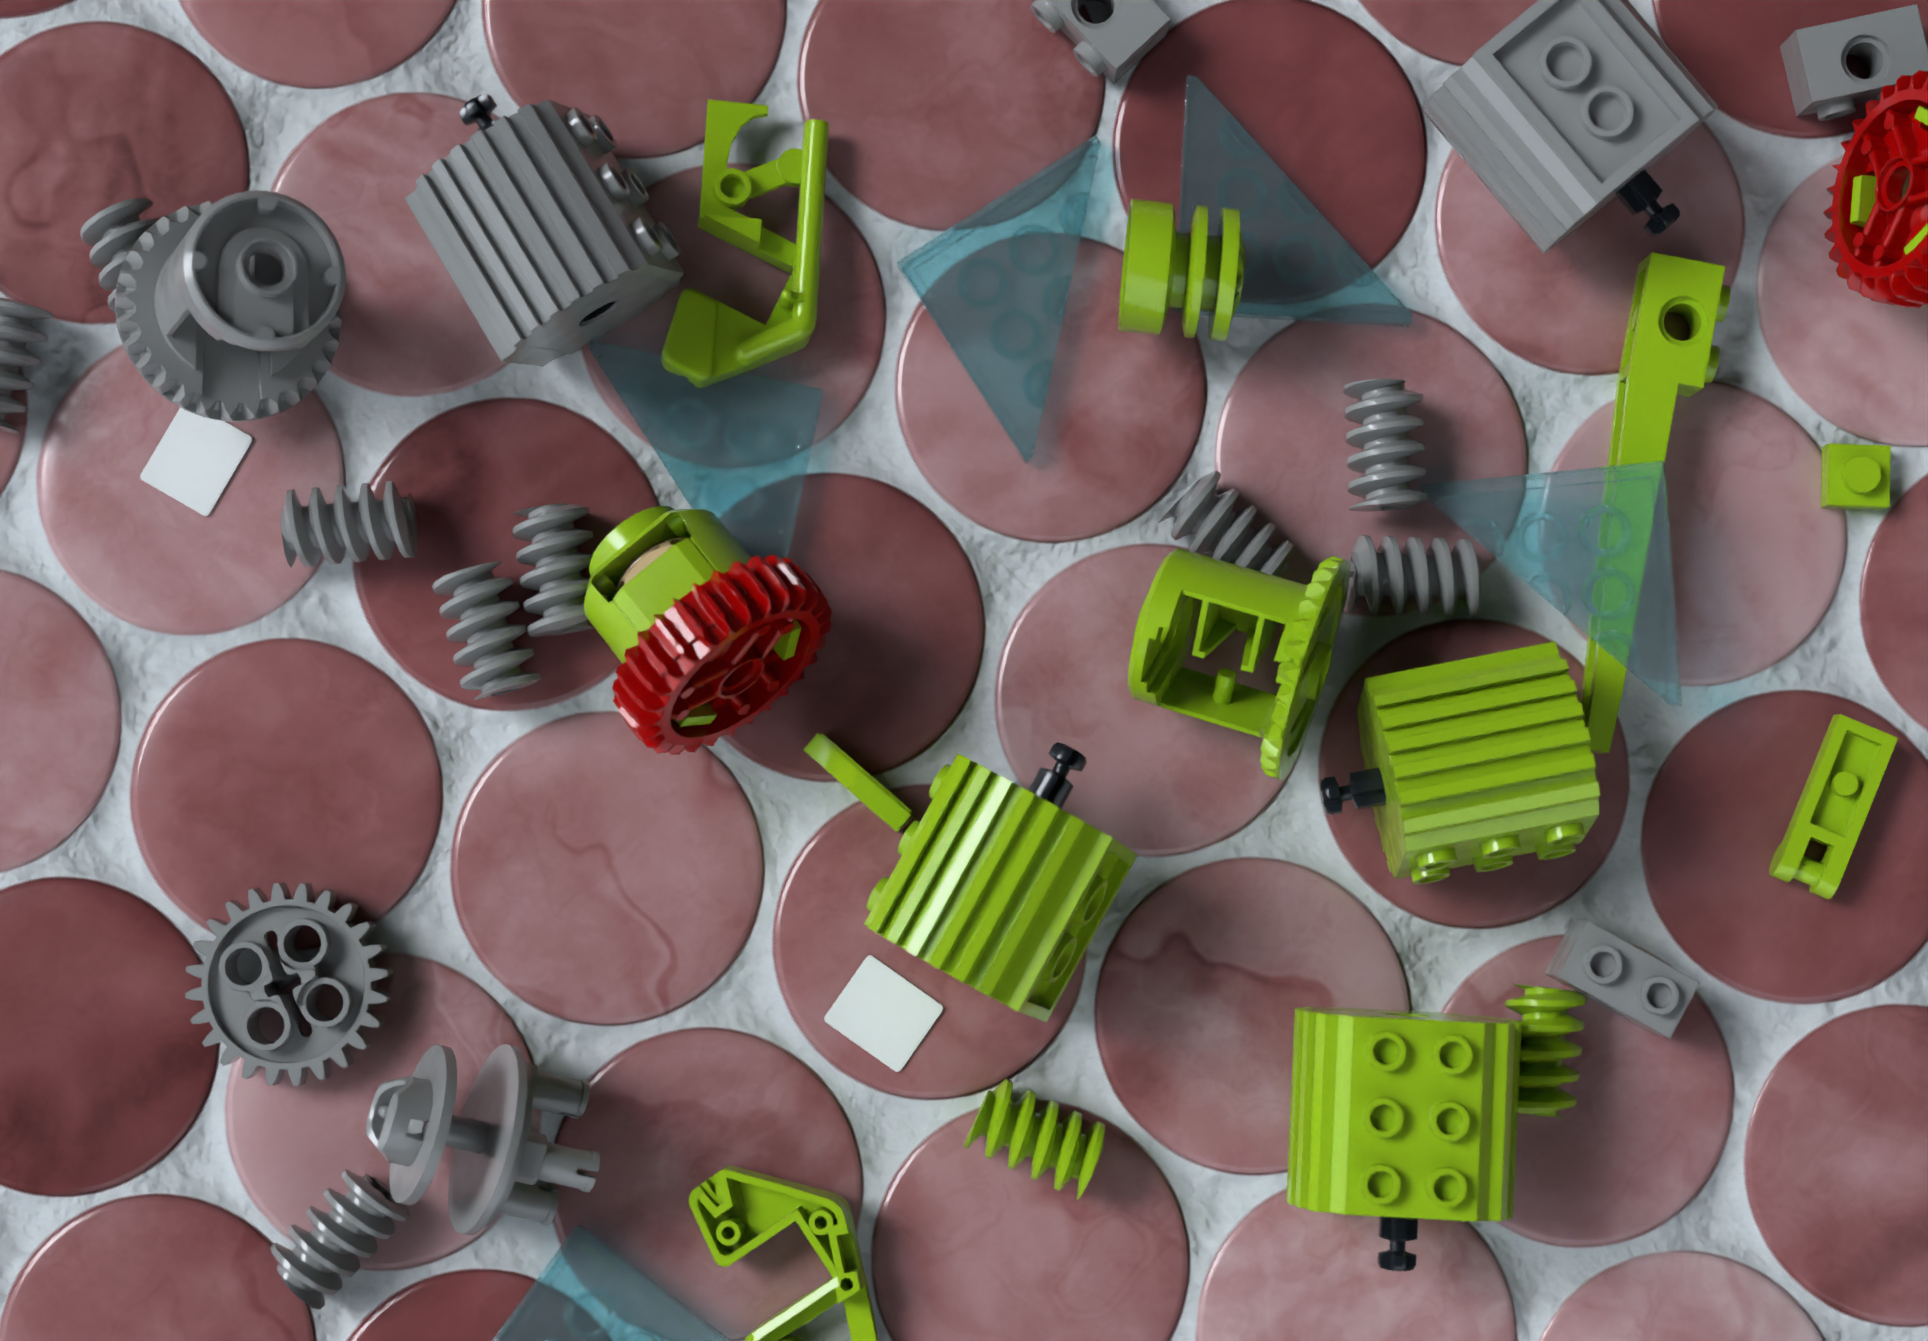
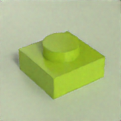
M1830 443L1822 446L1821 508L1884 510L1889 508L1891 446Z

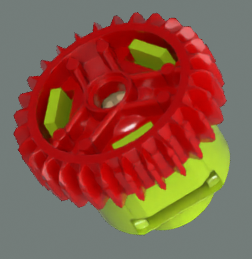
M1918 70L1913 76L1901 75L1896 80V86L1885 85L1880 91V101L1870 100L1865 104L1866 118L1852 121L1855 133L1851 140L1841 142L1845 149L1844 156L1840 164L1832 165L1838 170L1835 185L1826 189L1833 195L1832 206L1823 212L1828 219L1832 220V226L1824 233L1828 241L1835 243L1828 253L1829 258L1839 263L1836 269L1837 275L1847 280L1848 288L1862 294V297L1870 298L1872 301L1906 308H1920L1922 305L1928 304V72Z
M656 506L640 511L615 527L599 544L590 561L589 573L591 577L584 600L585 616L622 662L621 665L617 666L616 675L618 679L613 682L612 690L615 693L613 702L636 737L642 740L647 748H653L657 753L669 752L671 755H679L684 749L688 752H696L702 743L707 746H714L719 737L723 735L733 737L738 727L745 723L752 725L755 716L765 709L771 711L770 705L780 696L789 695L788 688L794 681L804 679V668L816 663V651L826 646L827 639L825 635L831 630L832 623L830 619L832 610L827 604L828 600L822 594V590L809 574L804 572L790 558H779L777 555H768L765 559L760 556L750 557L711 511L704 509L675 510L668 506Z

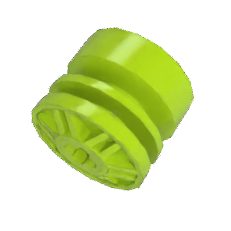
M1131 199L1122 266L1118 318L1119 331L1160 335L1168 308L1172 307L1181 308V325L1184 337H1195L1200 310L1209 311V339L1226 341L1230 322L1236 308L1240 304L1245 267V244L1243 243L1240 229V211L1238 208L1222 207L1217 235H1209L1208 207L1206 205H1197L1189 232H1177L1176 215L1172 202Z

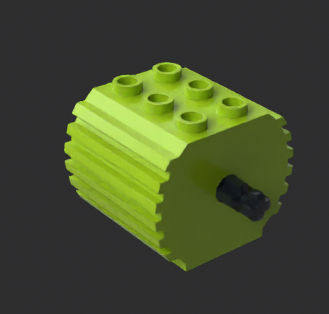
M1556 641L1365 678L1356 710L1360 731V748L1365 765L1364 770L1349 773V785L1339 786L1334 776L1324 778L1320 781V796L1322 805L1329 815L1342 813L1343 802L1352 800L1357 810L1373 807L1376 827L1379 829L1383 852L1385 851L1387 865L1394 879L1411 876L1413 884H1427L1448 878L1451 875L1449 870L1451 868L1474 864L1476 872L1494 871L1512 865V856L1537 852L1539 860L1555 859L1574 853L1576 851L1575 844L1583 841L1600 814L1598 800L1600 789L1599 782L1596 781L1594 770L1596 763L1594 754L1591 753L1589 743L1591 739L1588 727L1585 726L1582 703L1578 701L1575 681L1569 675L1568 671L1570 668L1566 658L1562 659L1558 652Z
M1055 743L1048 754L1056 761V764L1052 770L1040 768L1029 790L1020 787L963 755L957 754L952 765H944L934 778L929 791V797L933 800L922 820H916L911 823L902 836L898 847V854L901 855V858L890 878L883 877L874 887L867 902V910L870 911V914L864 925L907 952L975 988L988 997L1007 1005L1019 1013L1047 1022L1138 855L1113 837L1062 810L1065 801L1074 787L1066 778L1070 769L1082 772L1086 765V757L1072 747L1063 743Z
M1345 1007L1295 1008L1286 1202L1290 1205H1295V1207L1306 1208L1315 1212L1380 1217L1379 1237L1390 1240L1389 1250L1378 1252V1265L1386 1270L1400 1272L1413 1270L1416 1266L1417 1255L1405 1250L1406 1241L1417 1239L1418 1219L1472 1222H1502L1512 1219L1514 1215L1521 1021L1491 1016Z

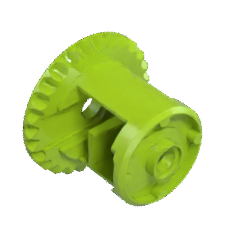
M1182 548L1170 552L1164 558L1153 579L1136 623L1127 680L1128 689L1133 699L1263 738L1260 748L1262 752L1260 757L1261 768L1267 776L1283 781L1290 773L1303 746L1332 661L1347 599L1350 579L1349 560L1335 556L1325 559L1319 564L1318 570L1314 571L1311 583L1306 585ZM1198 617L1199 622L1192 655L1204 659L1233 631L1239 630L1247 633L1241 670L1250 673L1254 672L1273 639L1276 622L1285 624L1274 661L1280 662L1275 681L1281 684L1277 695L1235 683L1236 672L1229 668L1219 669L1217 677L1183 667Z

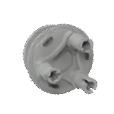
M439 1044L431 1046L420 1059L412 1077L406 1076L382 1082L374 1095L367 1119L366 1136L374 1143L386 1161L390 1163V1191L396 1203L411 1206L418 1202L433 1179L444 1147L454 1148L449 1176L448 1205L452 1226L458 1233L475 1235L484 1227L490 1225L499 1213L540 1222L548 1226L553 1221L558 1208L559 1194H556L558 1187L553 1184L537 1183L538 1180L577 1188L583 1192H590L595 1184V1177L588 1176L589 1173L587 1171L579 1169L598 1172L600 1167V1154L598 1151H586L547 1142L546 1135L536 1131L531 1118L533 1108L578 1119L584 1113L588 1103L589 1082L539 1071L538 1065L529 1064L525 1060L524 1054L519 1047L502 1044L489 1055L472 1086L462 1117L453 1115L457 1089V1063L453 1050L447 1046Z

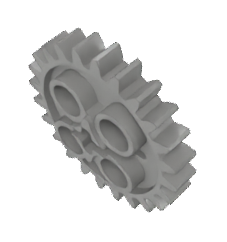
M285 882L274 883L271 891V901H269L260 888H252L248 890L249 909L237 900H231L225 903L227 913L231 919L229 923L218 918H211L206 922L209 929L216 936L214 941H194L193 947L206 956L204 964L186 966L185 972L201 978L202 981L201 987L186 992L185 998L203 1001L205 1009L195 1014L190 1019L191 1023L202 1024L210 1022L213 1030L206 1036L202 1044L207 1047L223 1042L227 1046L220 1060L223 1066L237 1061L240 1057L245 1059L242 1068V1077L245 1079L254 1077L262 1067H265L267 1085L274 1086L279 1084L285 1070H288L293 1086H300L306 1083L308 1066H310L314 1075L319 1080L331 1077L330 1058L342 1068L351 1066L353 1059L348 1046L352 1045L361 1050L369 1049L372 1043L362 1029L364 1026L382 1027L386 1022L372 1009L374 1004L392 1001V995L377 989V980L393 975V969L375 967L374 958L385 952L388 947L386 944L368 946L365 938L372 932L376 924L373 921H369L355 926L351 922L358 909V905L355 902L344 905L338 911L334 909L337 891L332 889L325 890L315 902L313 901L312 883H300L294 898L291 899L290 891ZM305 925L315 929L321 940L320 951L312 960L304 959L295 949L294 941L296 934ZM270 931L275 932L278 937L277 945L281 960L267 940V934ZM245 949H251L256 952L262 962L261 975L253 983L246 982L237 971L238 957ZM286 974H298L301 978V985L293 989V994H281L278 983L286 979ZM326 984L336 987L343 997L342 1011L334 1019L324 1016L317 1007L316 999L318 992ZM267 1007L278 1011L284 1020V1031L277 1041L268 1040L259 1030V1017ZM298 1007L311 1025L312 1034L310 1036H305L301 1030L302 1023Z

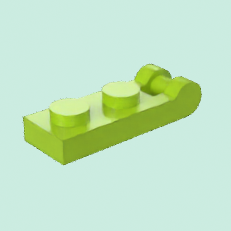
M1842 714L1833 715L1783 841L1775 851L1770 863V876L1787 883L1792 878L1810 885L1809 891L1827 900L1832 898L1842 880L1898 737ZM1810 839L1828 846L1820 862L1803 856Z

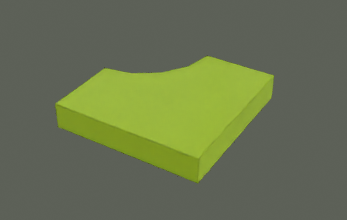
M817 733L803 749L896 832L900 833L914 817L912 815L913 811L823 733L821 735Z

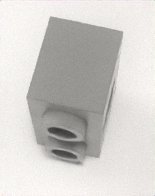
M1033 0L1034 2L1030 5L1031 11L1044 27L1052 33H1056L1061 29L1076 45L1072 52L1079 63L1091 75L1098 77L1103 73L1113 84L1123 77L1167 35L1170 23L1169 16L1153 0ZM1100 1L1108 6L1112 15L1103 23L1093 24L1085 21L1080 16L1078 9L1086 2Z
M1917 4L1795 30L1780 45L1796 117L1817 113L1819 121H1827L1847 116L1856 111L1855 104L1870 100L1880 101L1881 89L1885 85L1896 86V80L1901 75L1913 76L1918 70L1928 72V47ZM1847 55L1858 56L1865 61L1869 69L1868 79H1860L1850 73L1846 65Z
M1573 919L1544 973L1645 1030L1667 1038H1671L1700 984L1697 980L1590 921Z

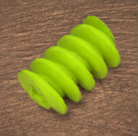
M1513 984L1524 990V996L1505 1000L1506 1008L1522 1015L1518 1113L1564 1117L1558 1114V1110L1574 1107L1577 1105L1578 1098L1561 1089L1560 1085L1579 1080L1580 1072L1564 1064L1563 1059L1582 1054V1047L1566 1039L1565 1034L1581 1031L1585 1027V1022L1569 1014L1568 1009L1587 1004V996L1578 991Z
M1005 1079L993 1091L988 1090L963 1147L968 1149L982 1135L986 1137V1158L992 1159L1004 1146L1008 1147V1168L1014 1170L1026 1157L1032 1159L1031 1179L1037 1181L1051 1167L1055 1169L1054 1189L1060 1191L1072 1178L1078 1180L1077 1200H1079L1103 1150L1105 1125L1096 1121L1082 1134V1114L1075 1110L1062 1123H1059V1103L1054 1100L1049 1101L1037 1113L1035 1112L1036 1093L1030 1089L1016 1102H1013V1082Z

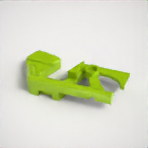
M711 99L707 101L701 197L697 227L791 275L766 325L693 288H687L681 292L662 350L661 363L672 374L687 377L688 381L697 388L707 387L797 352L804 348L811 339L817 321L829 123L824 120L811 119L804 123L802 149H788L778 159L743 172L736 168L727 169L731 145L740 129L751 120L768 116L769 106ZM783 186L799 187L796 244L761 226L762 219L749 218L734 210H739L745 206L750 199Z
M732 1165L722 1168L692 1190L689 1195L690 1208L713 1259L719 1266H730L796 1221L832 1276V1278L810 1293L807 1292L758 1325L757 1328L745 1337V1341H802L799 1337L788 1334L804 1326L836 1303L839 1304L842 1301L844 1303L851 1341H879L852 1210L848 1201L841 1195Z

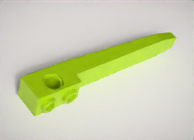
M1651 252L1638 264L1616 385L1581 693V703L1584 710L1583 718L1585 726L1589 730L1591 739L1589 743L1593 753H1609L1624 688L1676 396L1690 397L1704 388L1705 382L1711 383L1717 371L1720 349L1719 346L1712 345L1715 323H1722L1726 316L1731 294L1730 286L1722 285L1726 267L1723 265ZM1666 313H1678L1687 320L1690 327L1688 340H1676L1666 332L1664 327V316Z

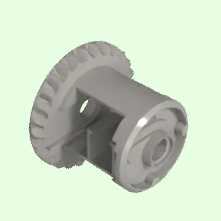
M258 190L244 191L224 197L215 203L206 201L199 205L184 206L167 216L161 217L155 224L144 231L124 260L115 292V315L122 344L134 367L145 381L164 398L184 410L202 417L232 422L252 421L276 415L305 398L319 384L331 366L335 352L340 344L339 333L343 321L340 317L339 307L346 284L344 257L336 237L324 220L308 206L283 194Z

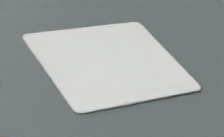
M180 408L143 469L140 478L203 516H208L252 443V437L225 421L202 417Z
M869 955L827 1012L824 1021L892 1070L899 1072L943 1011V1006L875 957Z

